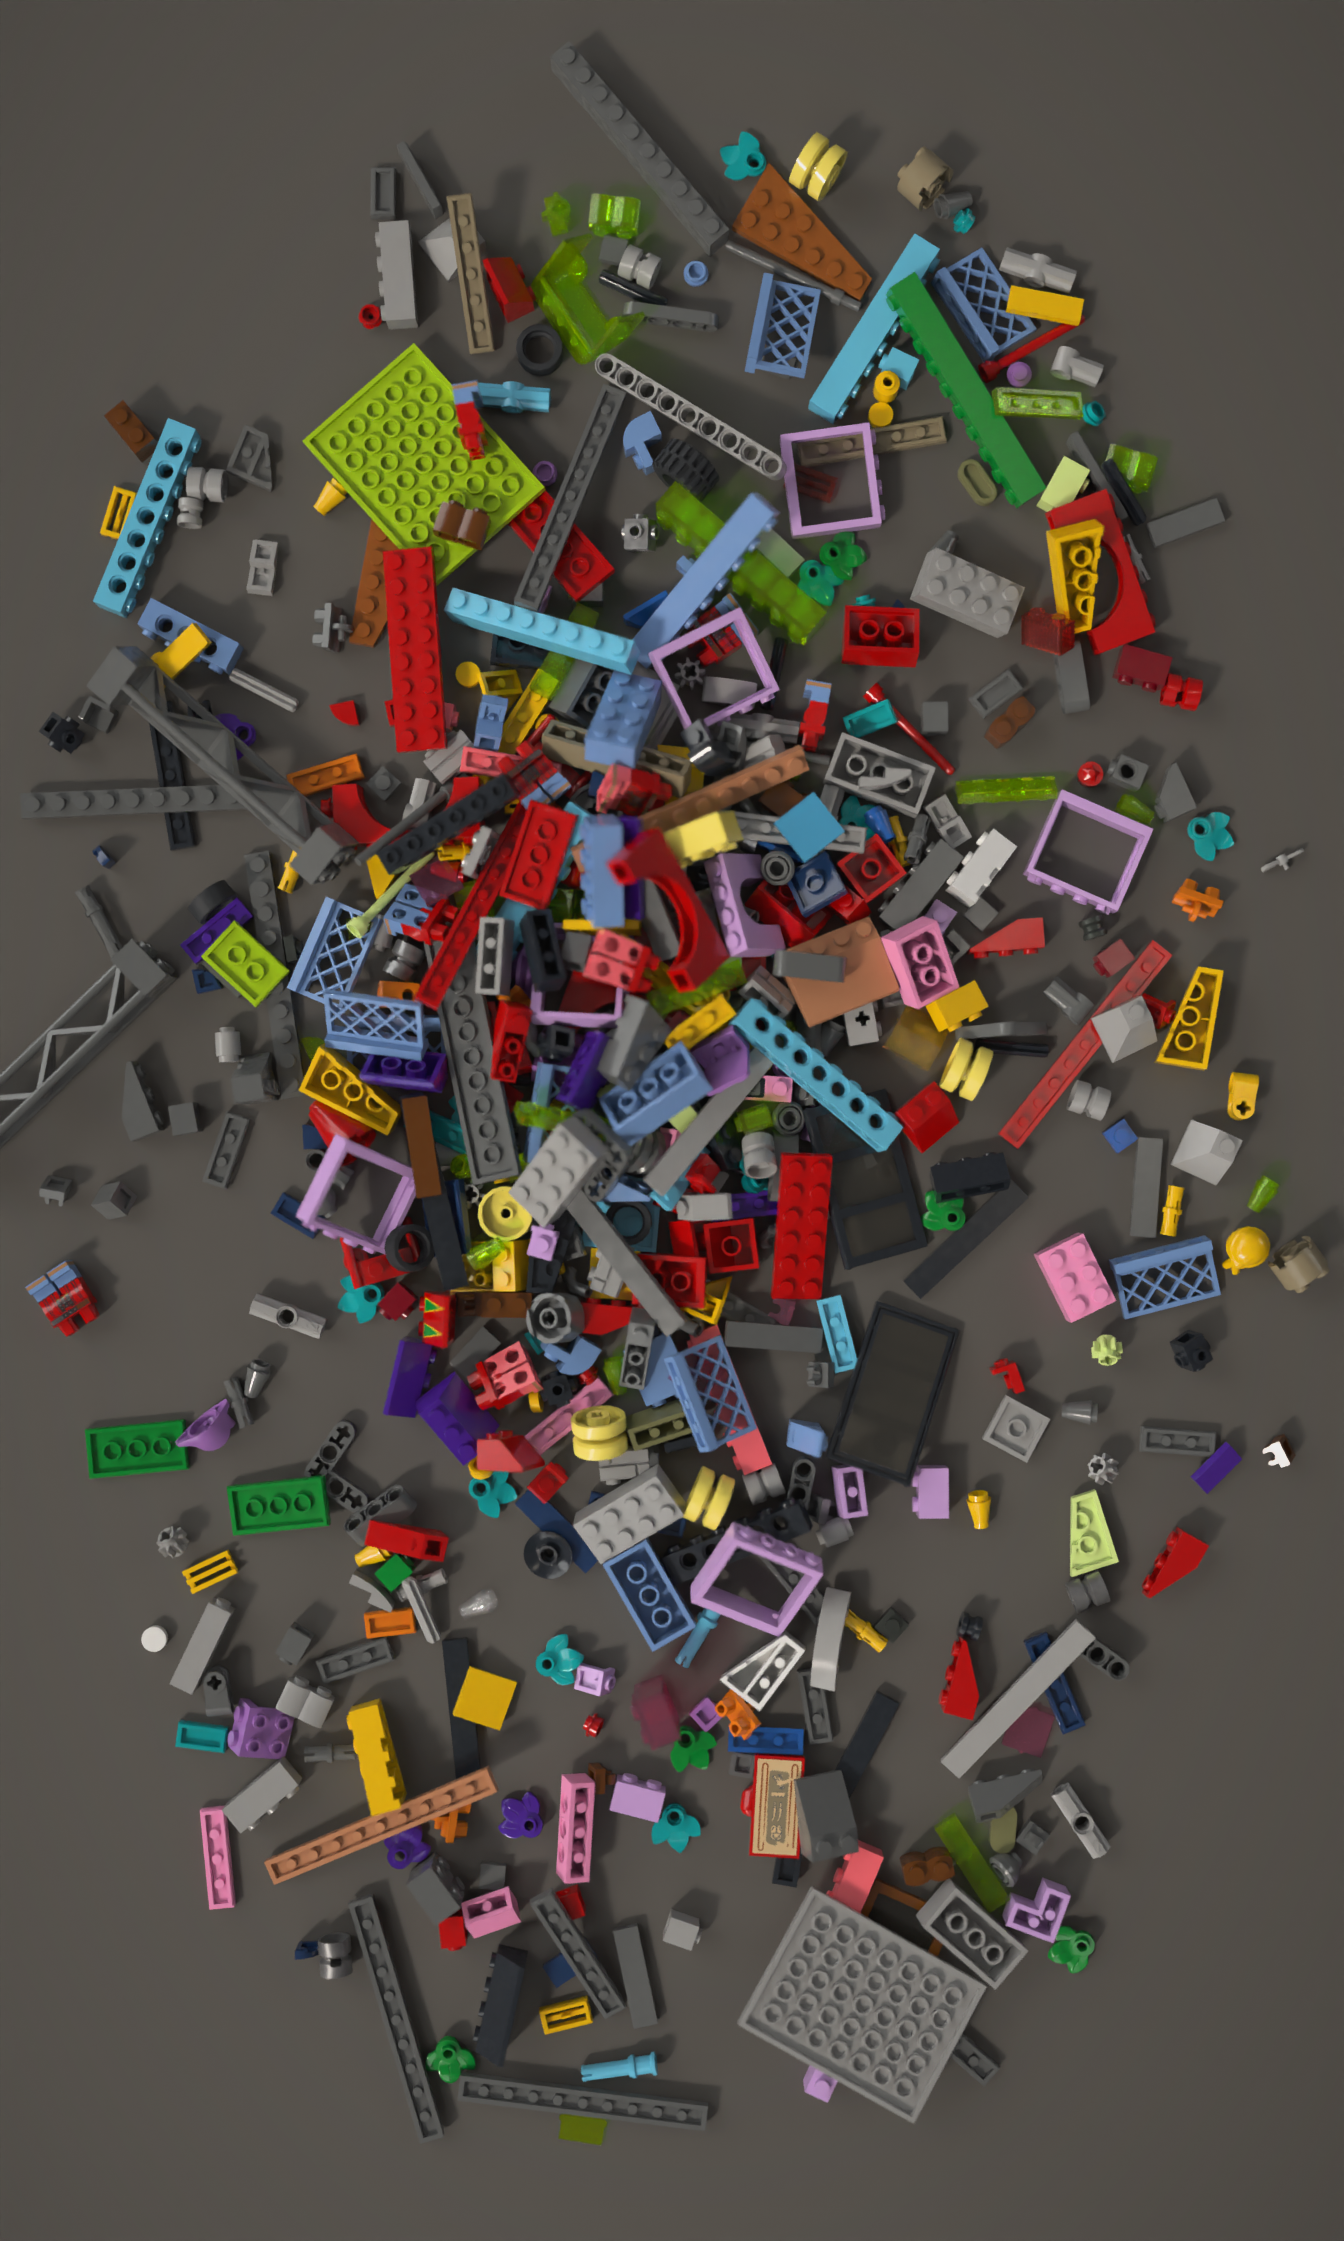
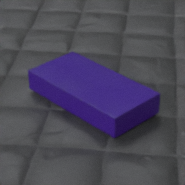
M1225 1442L1191 1478L1208 1494L1242 1458Z

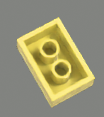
M734 811L716 812L663 833L681 868L692 865L694 861L715 856L714 853L732 850L737 847V842L744 840Z

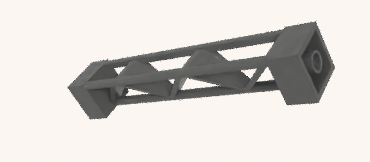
M114 646L87 684V687L109 706L130 705L297 853L289 866L307 882L314 885L328 880L333 881L340 874L341 869L339 867L343 862L349 861L356 853L354 848L359 842L339 824L334 823L158 667L159 665L137 646ZM164 685L202 719L167 712ZM236 749L275 783L240 776ZM307 811L324 825L319 826L312 835Z
M131 939L110 959L114 964L0 1074L1 1088L45 1045L37 1089L33 1093L0 1095V1102L25 1100L0 1124V1149L141 1012L177 980L173 974L175 969L167 961L158 959L156 957L158 952L148 942L145 943L142 940L138 942ZM126 976L139 991L124 1004ZM114 979L107 1021L104 1025L62 1029ZM93 1034L56 1070V1036Z

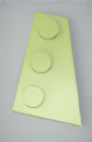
M1095 1489L1071 1497L1070 1576L1074 1577L1119 1562Z

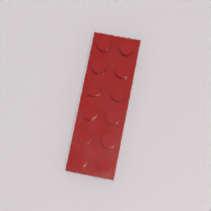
M546 490L508 523L533 553L555 502ZM574 523L553 577L573 600L578 603L614 574L615 569Z
M781 1153L771 1284L772 1299H821L833 1158L831 1154Z

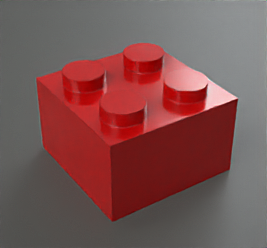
M877 833L865 842L863 854L851 852L836 864L840 875L852 891L861 897L866 904L870 903L907 874Z

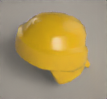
M1246 1226L1238 1228L1232 1232L1226 1241V1251L1230 1258L1225 1260L1222 1266L1225 1269L1231 1268L1233 1275L1239 1274L1240 1269L1259 1266L1269 1256V1238L1262 1230L1256 1227Z

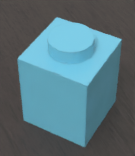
M892 347L889 355L884 353L879 368L882 369L881 372H894L899 377V387L907 390L917 369L919 359Z

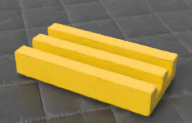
M114 486L100 531L102 536L119 539L120 534L118 532L129 496L131 498L121 531L137 495L136 492ZM123 494L113 529L109 531L119 495Z
M229 1549L183 1570L182 1574L186 1577V1582L191 1587V1593L194 1594L239 1571ZM226 1557V1562L192 1577V1572ZM228 1566L231 1567V1570L202 1584L196 1585L195 1583Z
M588 1995L539 2007L544 2034L593 2023ZM584 2005V2007H580V2008H576V2009H572V2010H568V2011H564V2012H560V2013H556V2014H552V2015H548V2016L545 2015V2014H549V2013H553V2012H557V2011H561V2010H565V2009H569V2008H573V2007H577V2006ZM586 2013V2016H585V2017H581V2018H577V2019H573V2020H569V2021H565V2022H561V2023H557V2024H553V2025H549V2026H548V2023H547V2022H551V2021H555V2020H559V2019H566V2018H570L571 2016H575V2015H579V2014Z

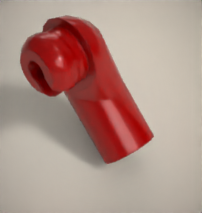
M753 1784L746 1788L741 1796L740 1808L742 1813L748 1817H751Z

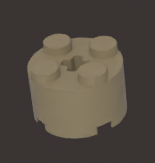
M923 146L919 149L910 165L905 164L898 172L897 176L900 178L897 190L919 211H922V207L926 210L934 204V199L938 198L945 191L942 186L946 180L950 183L953 169L931 149Z
M1310 1236L1301 1237L1304 1241L1299 1243L1295 1239L1288 1242L1273 1254V1263L1268 1262V1266L1286 1290H1295L1296 1293H1301L1309 1287L1310 1282L1325 1276L1330 1271L1327 1266V1259Z

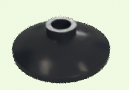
M540 1531L532 1535L526 1542L524 1560L529 1570L536 1576L544 1579H555L564 1575L571 1566L573 1559L572 1549L562 1535L553 1531ZM546 1549L553 1550L554 1555L548 1554Z

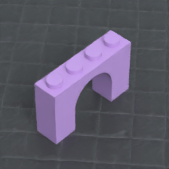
M721 853L704 862L730 957H768L775 954L776 950L786 949L780 925H761L756 923L748 916L741 902L740 887H749L764 879L760 871L762 859L761 855Z

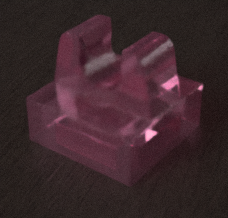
M774 1299L773 1303L780 1305L781 1311L779 1313L770 1312L769 1316L780 1324L789 1326L797 1301Z

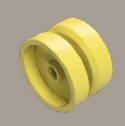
M816 132L799 155L789 177V182L799 189H803L808 185V195L820 202L829 192L840 174L848 152L837 144L829 148V139Z
M959 1038L948 1059L939 1087L948 1092H953L961 1081L959 1088L960 1097L973 1101L987 1076L993 1051L981 1046L976 1049L971 1058L973 1042Z
M502 1186L492 1189L483 1197L479 1204L478 1219L480 1226L487 1235L496 1240L510 1241L517 1239L527 1233L532 1226L533 1217L508 1193L513 1186ZM509 1209L511 1212L510 1217L504 1218V1211L502 1210Z
M592 1406L581 1409L572 1415L571 1427L575 1435L573 1437L574 1454L579 1458L593 1461L609 1460L619 1457L627 1451L628 1438L624 1431L627 1427L626 1415L620 1408Z
M702 1466L687 1499L683 1518L695 1522L700 1517L702 1510L705 1509L702 1518L703 1526L715 1531L729 1505L735 1479L723 1474L717 1480L715 1487H712L715 1472L710 1468Z

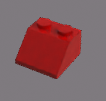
M512 257L484 259L483 265L486 279L507 322L510 323L533 312V301L536 298L530 286L526 287L522 280L525 278L520 264L515 265Z
M935 1081L926 1085L893 1113L899 1119L898 1123L903 1126L902 1131L921 1154L959 1123L950 1099Z
M754 1218L703 1224L709 1274L760 1268Z
M677 1220L668 1222L673 1253L707 1258L703 1224L711 1223V1221Z
M498 1430V1433H487V1437L477 1439V1470L525 1472L545 1466V1460L523 1435L513 1434V1430Z

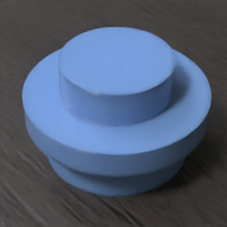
M700 261L688 263L684 269L685 281L694 287L703 285L708 279L706 265Z

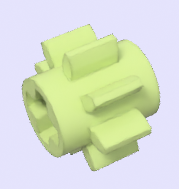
M1112 1335L1099 1336L1097 1341H1093V1347H1091L1092 1358H1098V1363L1104 1366L1114 1365L1118 1359H1121V1353H1123L1122 1342H1116V1338Z

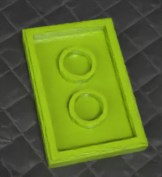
M235 920L201 956L256 1008L291 972Z

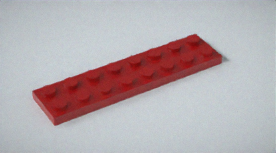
M430 546L383 551L396 749L398 753L447 749L434 548Z

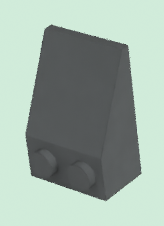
M838 1769L794 1779L801 1854L811 1862H817L859 1852L857 1827L842 1771Z

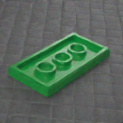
M179 1419L85 1429L89 1479L189 1469L188 1446L178 1447L175 1443L186 1430V1420Z
M325 1475L227 1486L233 1536L331 1525Z

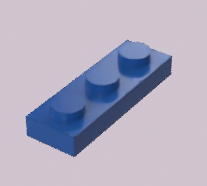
M757 1727L752 1732L750 1738L746 1740L742 1736L734 1737L728 1729V1752L803 1755L804 1729Z

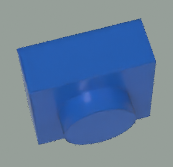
M1124 1119L1119 1120L1102 1132L1116 1153H1119L1138 1139Z

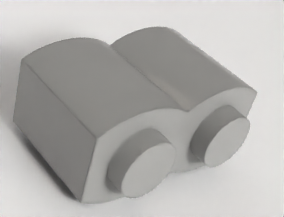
M290 1677L275 1708L321 1729L335 1697L331 1695L332 1691L323 1686H318V1688L312 1687L304 1677Z

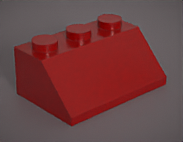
M845 605L842 664L916 668L919 656L920 609Z
M766 880L756 888L744 904L746 907L758 911L760 914L759 920L765 925H780L783 939L791 948L812 940L835 914L829 907L825 906L805 918L787 883L776 886L768 883Z

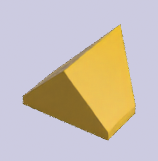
M516 670L479 672L477 674L483 694L508 699L506 712L520 694L523 693Z
M732 1276L706 1283L704 1309L680 1307V1310L717 1325Z

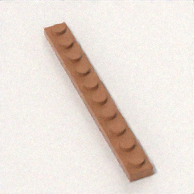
M797 745L637 817L643 818V831L660 827L662 833H666L808 771L809 767L803 749L800 745ZM584 842L570 848L581 873L585 871L584 864L580 862V849H584Z
M489 1766L408 1799L403 1802L400 1809L375 1816L370 1815L267 1858L264 1863L274 1885L492 1795L499 1788Z

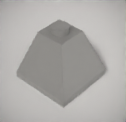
M448 218L418 241V243L446 280L450 282L458 276L451 222L450 218ZM478 232L482 257L487 253L485 240Z
M1135 996L1090 1018L1112 1063L1158 1041L1153 1018L1142 996Z
M1190 1120L1170 1165L1213 1185H1217L1233 1163L1243 1140L1219 1129Z

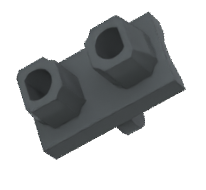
M325 603V608L315 610V622L320 625L323 624V632H315L313 634L312 644L332 653H340L341 641H345L346 633H353V626L346 624L347 616L343 615L342 608L335 607L333 603Z

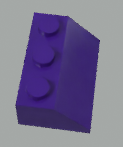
M587 1031L570 1069L556 1094V1100L578 1111L584 1108L592 1110L597 1101L595 1095L599 1087L602 1088L607 1081L597 1068L610 1039L608 1036L601 1032Z
M426 1051L421 1061L369 1054L360 1073V1079L368 1084L442 1093L448 1079L447 1054Z
M408 1336L400 1340L383 1414L415 1418L418 1415L415 1401L423 1395L424 1388H429L432 1374L428 1373L429 1365L435 1363L437 1350L433 1349L434 1345L423 1343L420 1339Z
M455 1371L415 1401L418 1414L463 1466L477 1456V1439L487 1437V1433H495L499 1427V1423L487 1409L482 1410L478 1406L475 1395Z

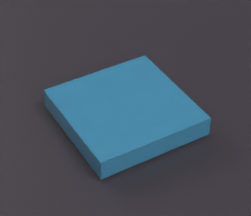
M814 792L774 822L775 827L804 863L845 832Z

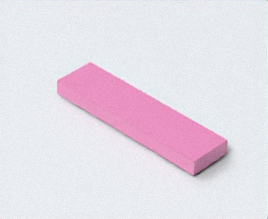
M598 1375L592 1384L583 1387L574 1395V1398L570 1399V1404L559 1407L524 1437L542 1455L572 1430L571 1417L574 1413L587 1407L601 1406L614 1394Z
M224 1806L200 1809L209 1910L232 1908L236 1905L228 1819L222 1812Z

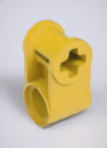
M1239 1072L1231 1073L1227 1113L1233 1120L1240 1121L1254 1114L1256 1094L1259 1086L1258 1075ZM1241 1105L1246 1111L1241 1113L1240 1110H1236V1106Z

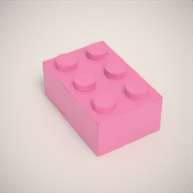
M922 916L881 937L905 1005L920 1009L960 988L937 920Z
M1075 1233L1034 1254L1066 1321L1072 1323L1116 1301L1083 1233Z

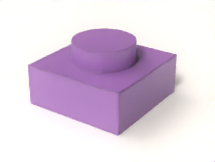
M708 1695L689 1711V1715L705 1732L722 1718L715 1711L716 1704Z

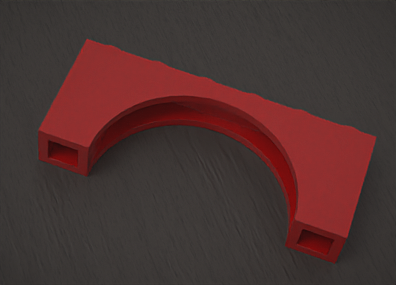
M1107 489L1045 513L1050 530L1092 519L1097 520L1104 526L1100 545L1108 552L1115 564L1118 575V593L1114 606L1108 616L1099 625L1086 632L1094 655L1155 633L1154 627L1156 626L1155 618L1152 613L1148 612L1146 603H1148L1146 592L1140 588L1138 582L1140 579L1139 571L1135 565H1132L1130 559L1132 554L1130 545L1127 541H1124L1121 533L1123 532L1122 522L1119 517L1116 518L1113 509L1115 508L1114 498L1111 493L1108 494Z
M478 776L454 778L453 791L445 809L483 786L484 780ZM358 784L332 785L333 822L339 824L359 842L354 848L356 851L357 847L366 846L368 848L391 830L378 822L370 812L365 801L363 787ZM485 819L445 845H454V841H463L465 845H474L472 844L473 837L477 830L481 831L482 826L485 827ZM407 830V831L403 832L400 836H398L396 839H394L391 843H393L394 841H396L397 839L401 838L402 836H404L405 834L409 833V832L412 831V830Z
M660 827L641 831L606 864L618 885L636 882L640 878H645L658 884L670 897L679 918L680 946L677 957L667 973L679 993L697 990L730 955Z
M573 971L558 1012L593 1014L602 1007L616 1003L617 987L582 976L583 972ZM635 992L639 993V995H642L645 998L646 1002H649L650 1000L655 998L653 993H650L649 996H646L641 994L640 992ZM675 1003L672 1004L673 1007L670 1012L676 1014L679 1010L687 1018L691 1017V1015ZM565 1026L567 1028L575 1029V1034H578L581 1028L576 1026Z

